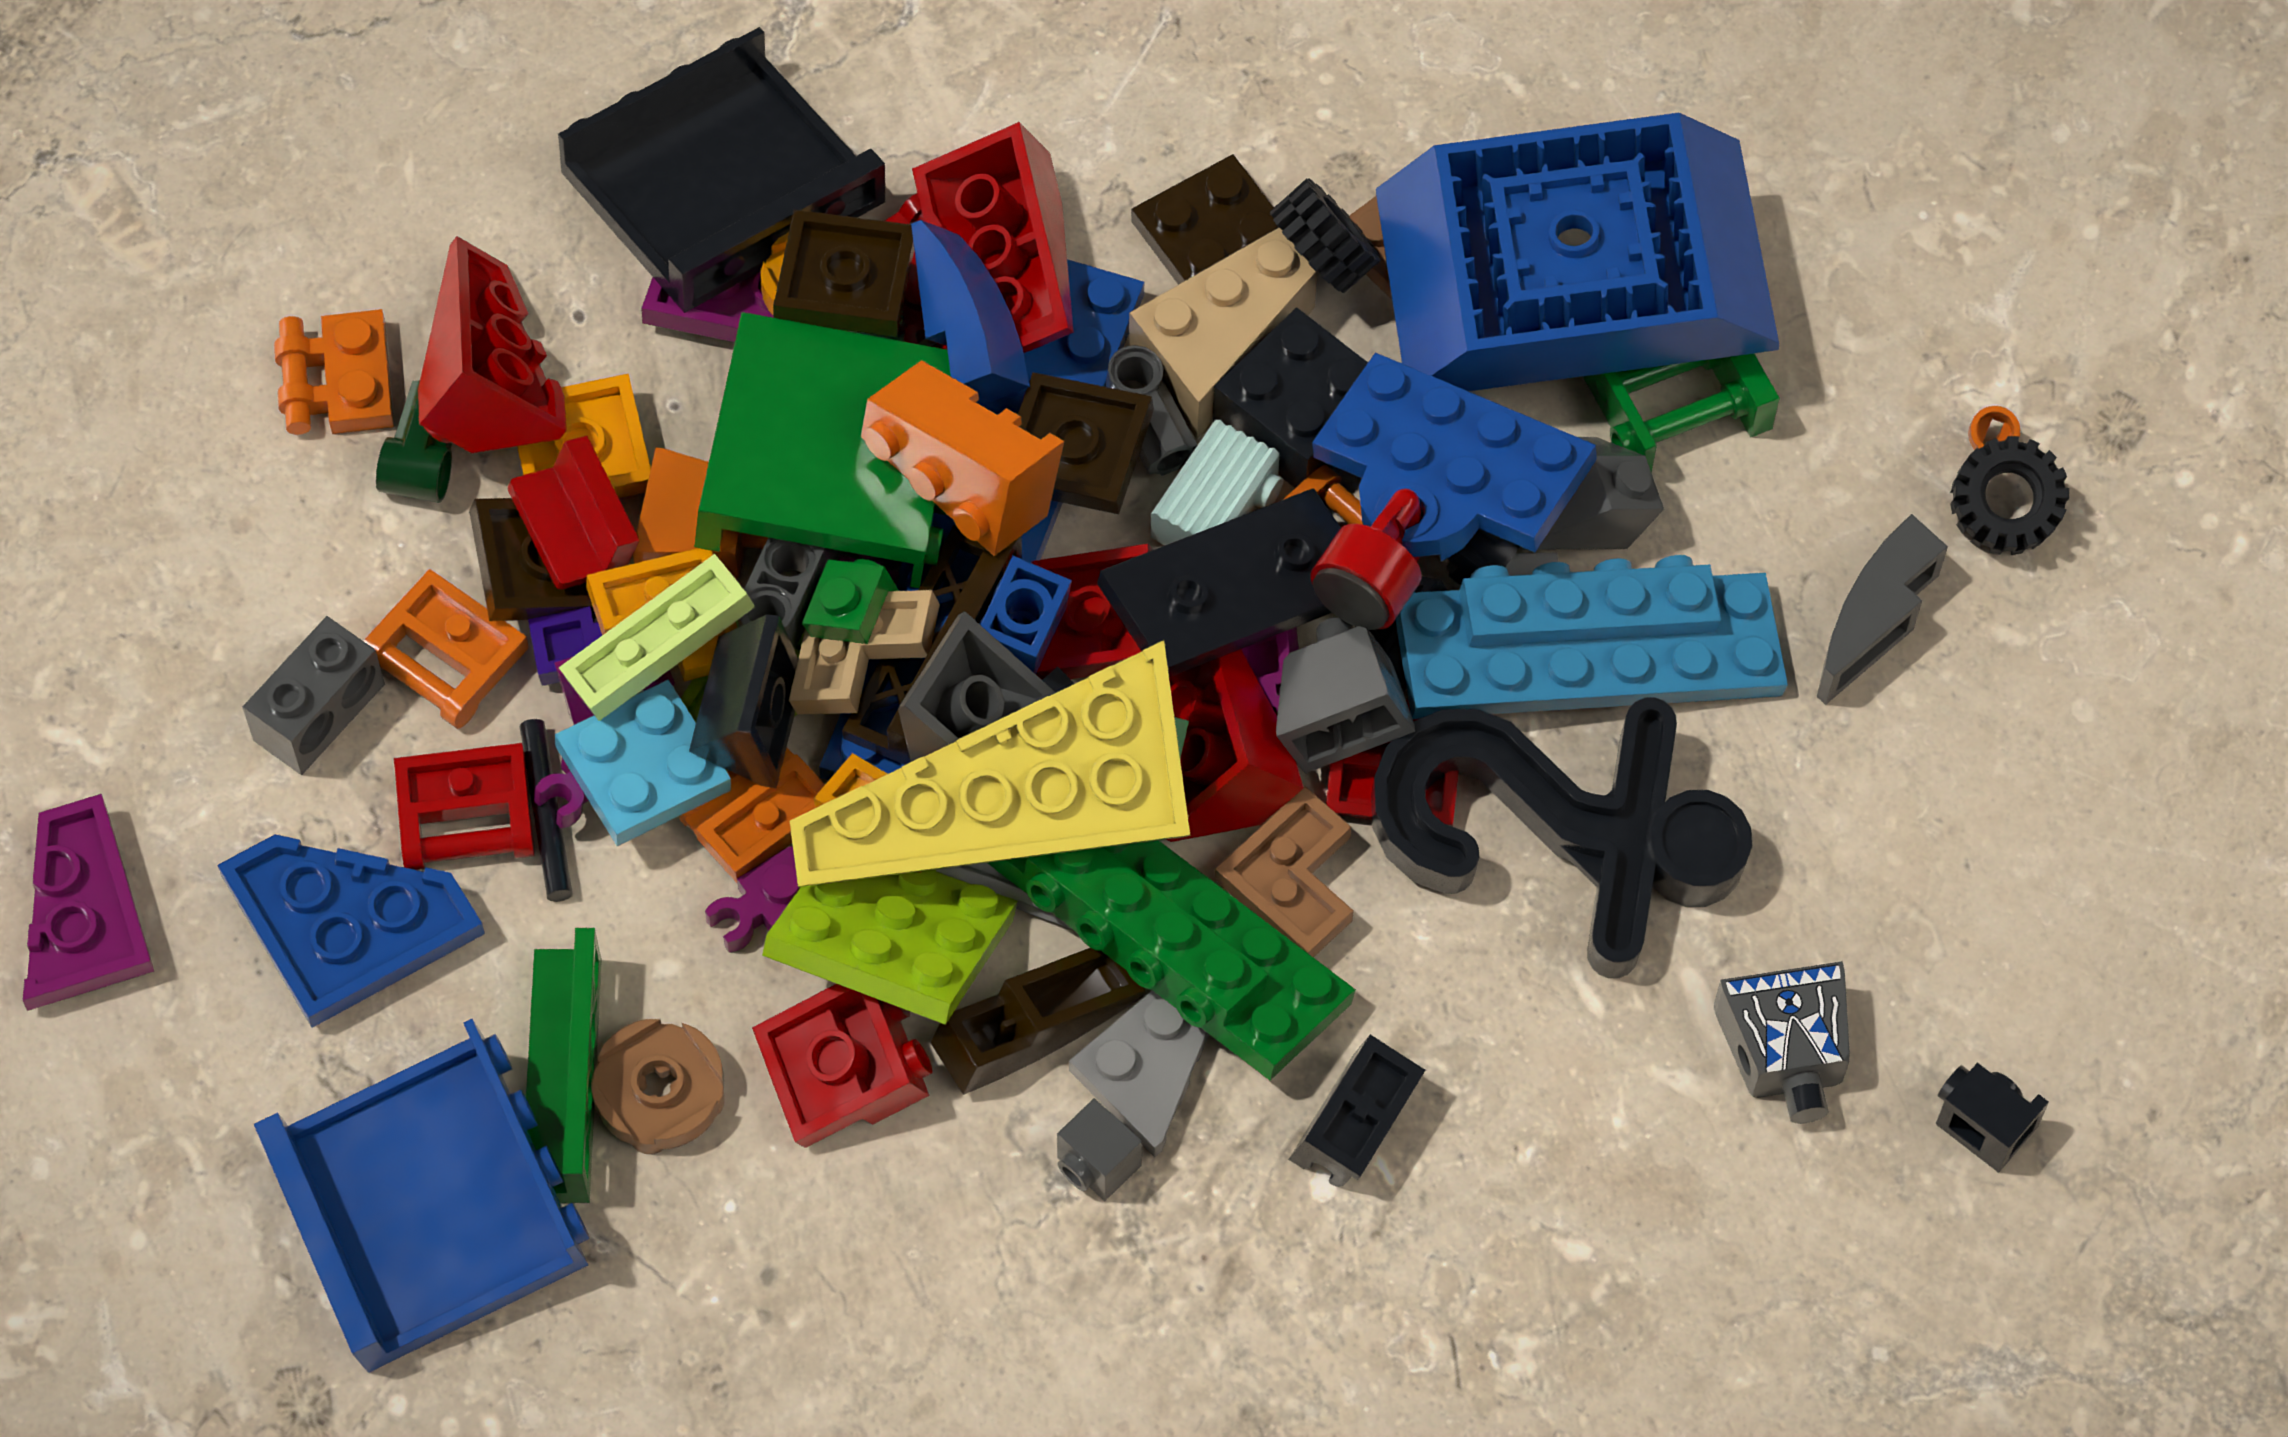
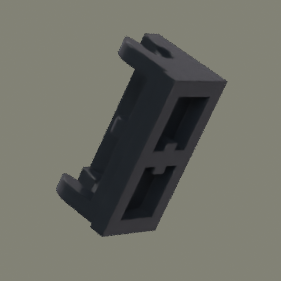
M1370 1034L1351 1057L1288 1160L1302 1169L1312 1167L1313 1163L1324 1166L1332 1173L1329 1183L1333 1186H1344L1351 1177L1358 1180L1426 1070Z

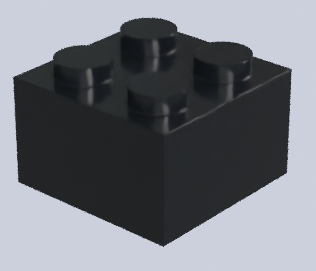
M1296 307L1214 386L1213 422L1221 420L1225 425H1231L1236 431H1243L1247 437H1254L1257 442H1264L1268 448H1275L1280 454L1278 475L1296 488L1320 466L1326 464L1332 469L1335 468V466L1314 458L1312 442L1368 362Z

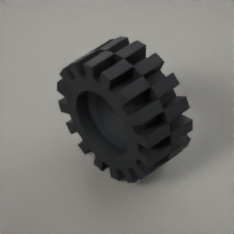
M1306 178L1270 212L1274 222L1283 230L1282 233L1287 240L1294 244L1296 251L1301 256L1303 255L1308 260V264L1315 271H1318L1322 278L1328 284L1331 283L1339 292L1345 293L1381 261L1379 253L1373 248L1371 241L1362 234L1363 231L1359 226L1353 223L1343 208L1341 209L1336 201L1310 178Z
M2008 436L2005 441L1999 442L1995 438L1987 441L1980 449L1976 448L1958 470L1950 492L1953 493V500L1950 503L1952 514H1957L1959 521L1956 525L1963 534L1967 531L1973 537L1970 542L1978 548L1983 544L1990 547L1989 553L2000 555L2003 551H2011V555L2022 554L2025 549H2034L2042 544L2062 521L2067 510L2065 509V504L2069 500V488H2065L2064 484L2067 475L2064 467L2057 468L2054 463L2057 457L2050 450L2045 454L2038 449L2039 442L2029 439L2027 443L2019 442V436ZM2002 473H2014L2023 477L2033 491V504L2030 511L2016 519H2006L1996 515L1986 501V487L1993 477Z

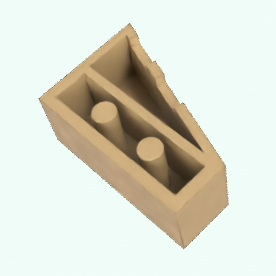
M1280 228L1129 313V346L1146 347L1155 352L1160 358L1163 366L1162 379L1188 428L1197 440L1209 427L1210 419L1213 417L1214 386L1296 307L1306 315H1309L1315 308L1318 271H1315L1308 264V260L1296 251L1294 244L1287 240L1282 233L1283 230Z

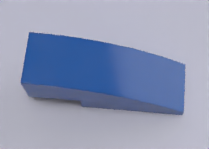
M923 220L912 223L925 337L928 340L947 346L951 377L977 391L980 399L989 402L1030 387L1024 353L1012 315L998 285L979 256L956 233Z

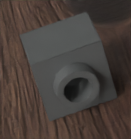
M1093 1098L1057 1133V1158L1060 1160L1057 1164L1062 1174L1076 1188L1086 1191L1090 1187L1106 1201L1142 1166V1140Z

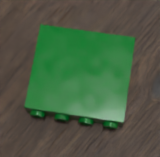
M742 312L699 504L694 547L719 552L724 529L911 563L914 564L910 587L920 588L924 564L937 566L943 528L931 526L933 514L946 515V513L933 501L925 500L919 496L911 486L910 481L888 461L878 459L869 450L865 440L861 438L867 399L921 360L951 377L948 350Z

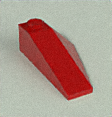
M1017 122L912 168L923 220L960 235L979 256L998 285L1008 306L1023 353L1074 333L1063 206L1050 152L1020 122Z
M458 236L455 237L449 246L418 387L419 425L423 426L438 441L454 443L470 453L560 440L567 431L565 396L559 382L550 378L546 379L540 364L547 357L542 343L530 339L524 329L522 321L529 313L507 264Z

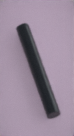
M529 719L522 722L519 727L525 754L526 771L546 895L550 901H564L572 897L573 892L563 831L556 824L557 811L559 810L557 797L550 798L541 806L534 802L537 784L544 777L553 774L545 722L541 719Z

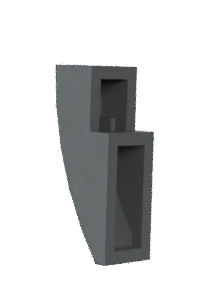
M1913 514L1905 519L1883 541L1863 567L1844 601L1831 636L1817 693V698L1825 705L1914 630L1922 600L1917 594L1939 577L1948 546Z

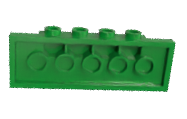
M1159 840L987 863L1028 894L1031 901L1039 909L1054 914L1075 930L1087 946L1094 950H1101L1123 967L1138 985L1154 991L1175 1007L1186 1022L1194 1027L1202 1028L1269 1081L1352 1004L1355 988Z

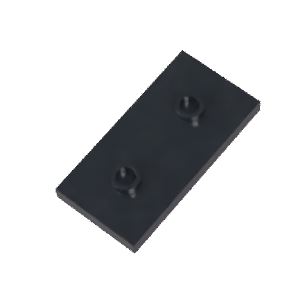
M1312 488L1100 571L1097 585L1141 651L1164 640L1170 678L1332 613L1317 597L1311 582V571L1341 527L1315 489Z

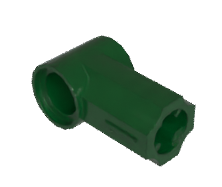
M420 380L412 381L395 437H387L380 450L376 469V488L378 492L440 503L445 497L450 481L452 443L438 441L423 426L419 425L418 387Z

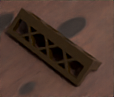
M953 525L939 551L937 566H931L919 590H932L939 604L953 600L954 606L941 630L934 633L931 649L912 683L901 686L895 668L900 659L903 658L881 659L861 695L858 712L851 713L842 729L843 739L904 765L911 762L898 710L887 728V736L864 727L872 711L898 703L899 706L901 705L959 614L966 612L979 623L989 608L993 591L1002 579L1012 556L1022 559V536L993 556L978 541L966 538L957 526ZM961 549L980 557L968 580L956 583L950 566L959 550ZM945 578L948 587L939 589L943 579ZM890 681L892 689L883 692L886 684Z

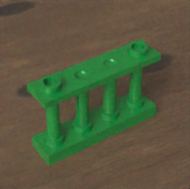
M1755 354L1583 376L1611 427V443L1646 456L1651 473L1657 448L1656 443L1728 415L1733 419L1740 418L1750 438L1773 429L1780 400ZM1700 366L1705 370H1713L1721 384V392L1646 421L1642 420L1629 396L1632 392Z

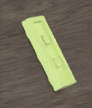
M714 554L565 662L559 669L597 720L600 721L755 608V605L746 591Z

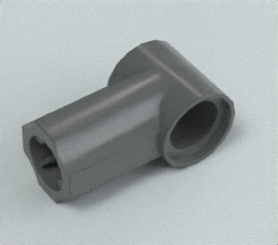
M1136 345L1123 347L1115 352L1109 360L1105 387L1152 396L1154 411L1139 457L1149 475L1156 473L1163 476L1179 470L1187 462L1197 447V443L1162 379L1163 366L1161 360L1155 352L1146 347ZM1137 380L1143 383L1145 387L1131 389L1124 386L1121 382Z

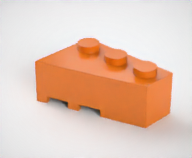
M921 360L867 399L861 438L865 440L869 450L878 459L888 461L910 481L911 486L919 496L925 500L933 501L950 516L959 531L966 538L978 541L995 556L1048 516L1064 440L1051 433L1042 439L1037 438L1019 427L1022 425L1021 416L1007 408L998 415L976 403L979 400L977 391Z

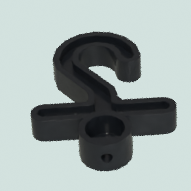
M1646 697L1636 701L1627 712L1620 734L1612 790L1607 795L1593 794L1581 790L1511 721L1478 709L1440 710L1413 721L1415 732L1392 740L1386 746L1374 776L1371 792L1372 828L1387 859L1413 882L1445 894H1456L1464 891L1472 883L1479 861V847L1476 840L1468 832L1444 824L1431 812L1426 801V791L1437 780L1444 778L1445 774L1450 771H1459L1458 775H1468L1479 779L1556 856L1571 861L1597 887L1587 946V959L1592 969L1606 978H1621L1628 975L1635 968L1645 940L1652 887L1666 900L1681 906L1707 907L1724 900L1737 887L1752 849L1751 826L1742 809L1728 797L1710 790H1686L1670 797L1666 801L1677 720L1672 707L1665 701L1655 697Z

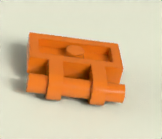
M382 309L321 316L322 337L318 338L304 336L303 320L299 317L288 316L279 321L280 337L274 342L275 362L282 367L283 385L277 392L278 409L281 413L285 414L287 432L294 435L305 434L311 430L310 415L328 413L332 434L394 427L386 323ZM325 366L326 385L312 386L308 384L307 367Z

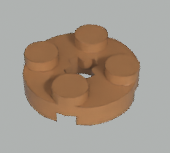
M644 1019L634 1022L613 1034L602 1046L597 1057L598 1064L592 1079V1096L598 1116L615 1137L632 1144L638 1152L656 1154L663 1149L680 1147L693 1141L710 1127L715 1117L721 1113L724 1107V1073L719 1054L712 1042L701 1031L690 1025L682 1023V1027L674 1024H661L660 1019ZM655 1071L660 1078L671 1074L676 1080L671 1083V1092L661 1097H658L656 1094L648 1096L643 1093L648 1087L645 1076Z

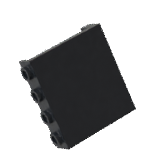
M760 27L739 38L726 41L717 50L690 64L677 67L668 76L639 91L626 94L617 103L588 118L575 121L568 129L558 133L561 173L684 313L760 272L763 261L766 263V260L772 255V245L779 237L789 232L794 210L858 218L885 203V163L871 148L856 156L765 57V32Z

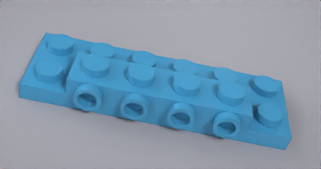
M1686 555L1665 557L1655 564V568L1632 569L1631 562L1626 559H1609L1597 564L1594 567V571L1570 572L1568 564L1550 562L1536 567L1532 575L1509 576L1507 568L1503 566H1485L1475 570L1471 574V578H1464L1459 590L1413 593L1395 619L1412 719H1420L1440 710L1478 709L1489 714L1632 706L1636 701L1646 697H1655L1666 703L1783 696L1788 686L1766 573L1713 576L1710 564L1693 565L1692 558Z

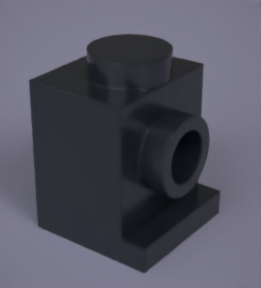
M1978 1062L1970 1071L1963 1065H1960L1947 1079L1937 1095L1944 1103L1936 1125L1999 1173L2039 1127L2049 1101L2038 1094L2030 1103L2023 1098L2020 1088L2010 1078L1999 1072L1991 1073Z

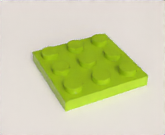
M936 870L805 886L798 890L767 933L762 956L946 1025L1012 924L1018 901L997 894L987 886L970 884L939 873Z

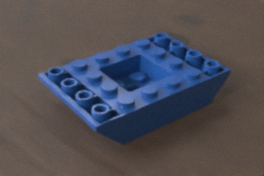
M1682 113L1434 145L1376 188L1401 362L1404 365L1466 391L1779 350V339L1740 140ZM1569 229H1580L1591 236L1586 243L1578 246L1566 245L1558 239L1561 233Z

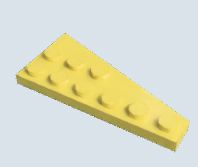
M1164 640L1051 696H1047L972 732L931 754L918 758L873 782L860 786L790 820L798 887L1189 836V822Z

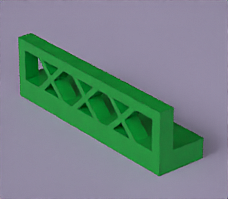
M575 928L574 949H534L526 1099L534 1113L538 1126L527 1131L536 1150L544 1146L549 1148L560 1170L564 1182L553 1187L560 1203H590L595 1106L592 1096V1079L597 1066L602 965L595 928Z

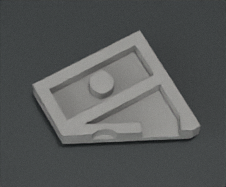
M1151 991L1069 1060V1071L1109 1112L1140 1138L1142 1145L1156 1157L1164 1148L1167 1132L1178 1105L1181 1106L1190 1084V1076L1195 1063L1199 1061L1210 1034L1202 1028L1190 1025L1181 1017L1175 1007L1154 991Z

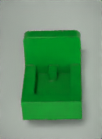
M858 559L854 562L827 560L802 624L810 637L868 644L888 592L899 590L885 566L865 559Z

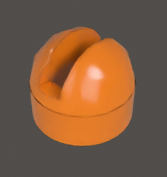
M1989 406L1980 410L1974 416L1968 430L1969 441L1973 449H1980L1984 446L1983 441L1992 419L2003 423L1996 437L1998 442L2005 441L2008 436L2020 437V424L2017 417L2010 410L2001 406Z

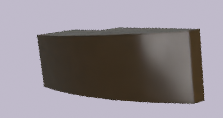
M1087 948L1005 980L997 995L954 1011L946 1025L939 1024L930 1043L962 1094L965 1095L1000 1080L1075 1041L1142 998L1146 990L1138 985L1123 967L1101 950Z

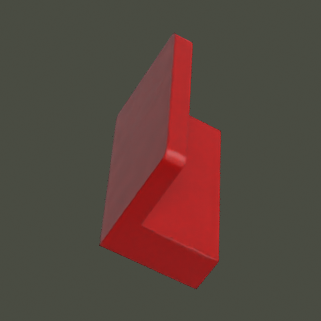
M587 435L565 441L553 467L512 478L507 490L557 589L563 590L587 583V575L629 564L640 540Z

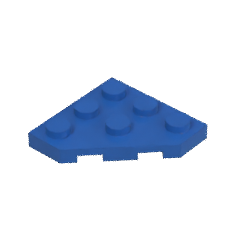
M277 834L217 865L221 877L311 1028L485 934L481 920L450 872L427 867L422 872L390 865L389 860L386 858L337 848L335 853L303 846L299 839Z

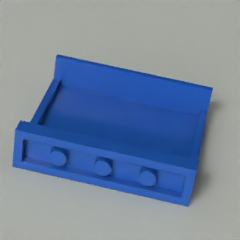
M473 1019L463 1022L470 1037L469 1039L289 1126L278 1112L254 1123V1127L351 1353L368 1373L588 1266L579 1245L590 1239L586 1227L573 1202L562 1207L553 1188L564 1182L560 1170L549 1148L544 1146L536 1150L527 1131L538 1126L534 1113L522 1090L520 1089L511 1094L502 1074L513 1070L509 1058L497 1035L493 1034L485 1038Z

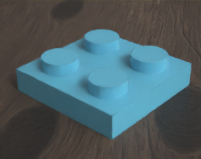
M669 680L633 696L600 721L595 716H592L555 734V747L616 846L731 791V778L725 768L689 752L696 722Z

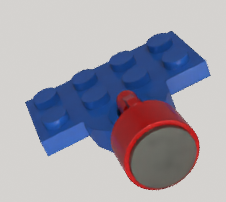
M1375 352L1312 442L1314 458L1362 478L1359 484L1363 523L1347 524L1338 531L1311 571V582L1314 591L1324 606L1343 621L1356 627H1366L1368 630L1385 629L1393 624L1421 582V570L1417 563L1421 556L1439 555L1442 562L1462 550L1478 529L1536 552L1596 462V445Z

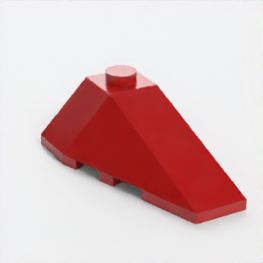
M1241 649L1169 678L1174 717L1189 721L1180 763L1190 835L1165 840L1175 842L1259 826L1304 789L1296 761L1277 738V715Z

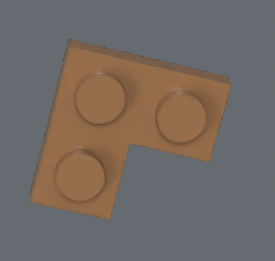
M1305 786L1303 790L1288 801L1215 868V881L1251 911L1312 957H1315L1353 921L1354 910L1312 874L1351 838L1352 827Z

